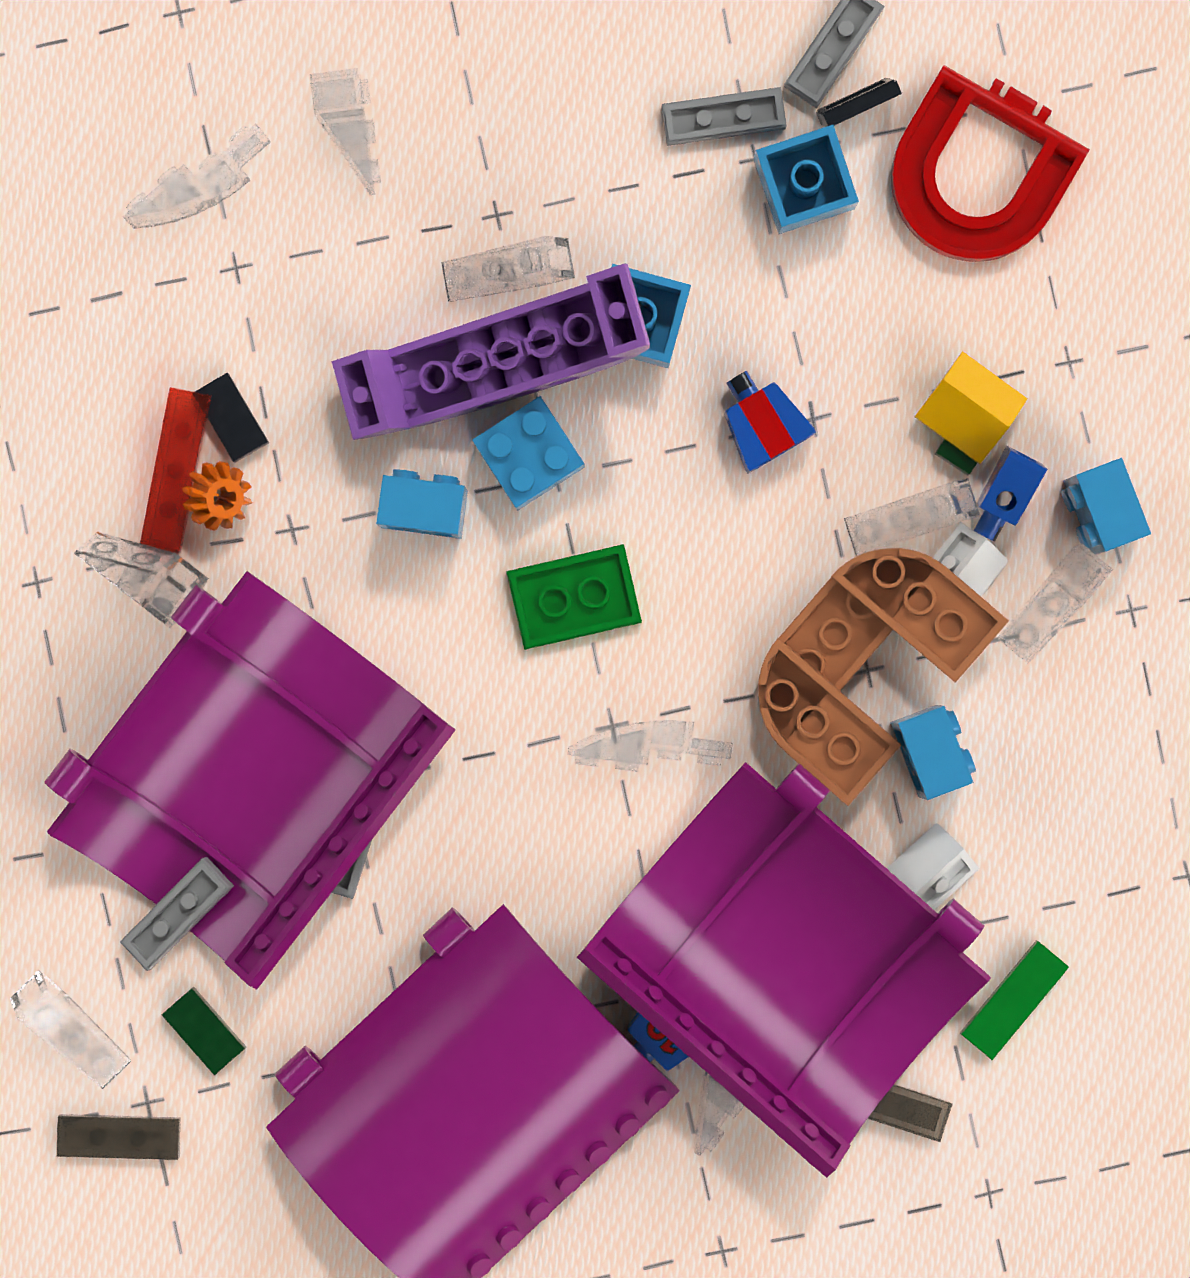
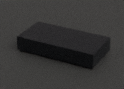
M884 78L818 109L816 115L822 126H835L901 95L902 92L896 80Z
M228 372L193 392L234 463L269 444L267 437Z

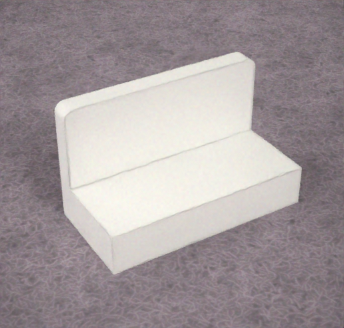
M961 522L933 557L980 596L984 594L1008 563V559L987 538Z
M938 823L927 830L887 867L892 874L933 910L939 907L980 869L965 849Z

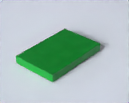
M624 544L506 571L524 650L642 623Z

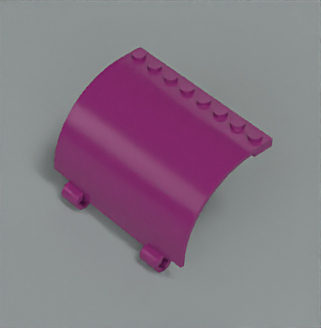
M246 571L222 603L200 586L195 585L171 616V619L187 632L91 757L86 759L75 750L69 749L44 783L52 791L69 802L47 830V833L98 863L156 905L202 858L208 857L234 887L190 932L225 961L224 963L248 986L258 989L456 729L351 646L270 586Z
M745 762L652 866L576 958L827 1178L837 1169L850 1148L853 1138L894 1083L937 1033L991 979L984 970L963 953L979 936L985 925L954 898L937 913L817 808L830 790L800 763L775 788Z
M504 904L476 930L452 907L423 934L425 940L436 952L322 1059L310 1048L304 1046L275 1073L277 1080L295 1100L266 1126L267 1130L296 1170L328 1208L372 1254L399 1278H482L680 1091L660 1069L645 1058L587 999Z

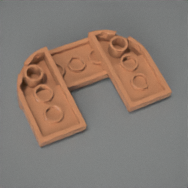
M886 548L863 553L846 562L831 576L768 651L762 664L758 683L760 711L764 723L772 738L797 763H800L835 796L849 806L902 744L841 693V689L893 630L956 683L1009 620L946 566L926 554L903 548Z

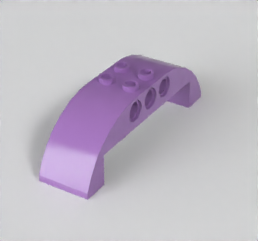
M624 263L586 276L588 281L586 284L388 350H364L331 361L353 440L412 429L492 407L605 370L645 352L650 348V342L628 264Z

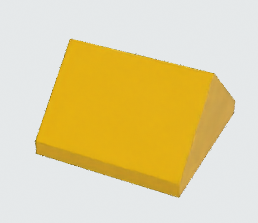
M962 351L914 417L972 460L981 464L1009 429L1028 398Z

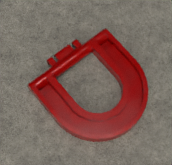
M943 65L897 145L891 170L894 202L907 228L920 242L931 250L943 256L961 261L981 262L999 259L1024 247L1044 228L1090 149L1045 124L1047 118L1051 115V109L1043 105L1038 115L1034 116L1032 112L1038 102L1011 86L1005 96L1001 97L999 93L1005 84L1001 80L996 78L990 90H987ZM969 104L1042 145L1008 205L994 214L982 217L967 216L951 208L940 195L935 178L938 158Z

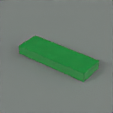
M1036 940L961 1030L960 1034L993 1060L1068 970L1069 966Z

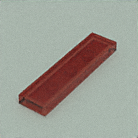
M175 387L169 388L139 546L180 554L182 551L189 511L182 504L191 498V495L183 493L182 488L185 486L192 487L194 483L189 473L197 472L211 395Z

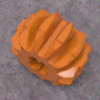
M223 461L217 462L215 467L208 462L202 463L201 474L194 471L189 473L194 483L192 487L185 486L182 490L183 493L191 495V498L182 505L186 510L193 511L192 521L197 524L204 523L207 529L215 531L220 525L225 529L233 528V517L239 520L245 519L241 507L242 505L252 504L251 499L244 496V493L252 486L249 482L241 480L244 473L235 467L230 469L229 464ZM218 489L221 492L220 496L216 493Z

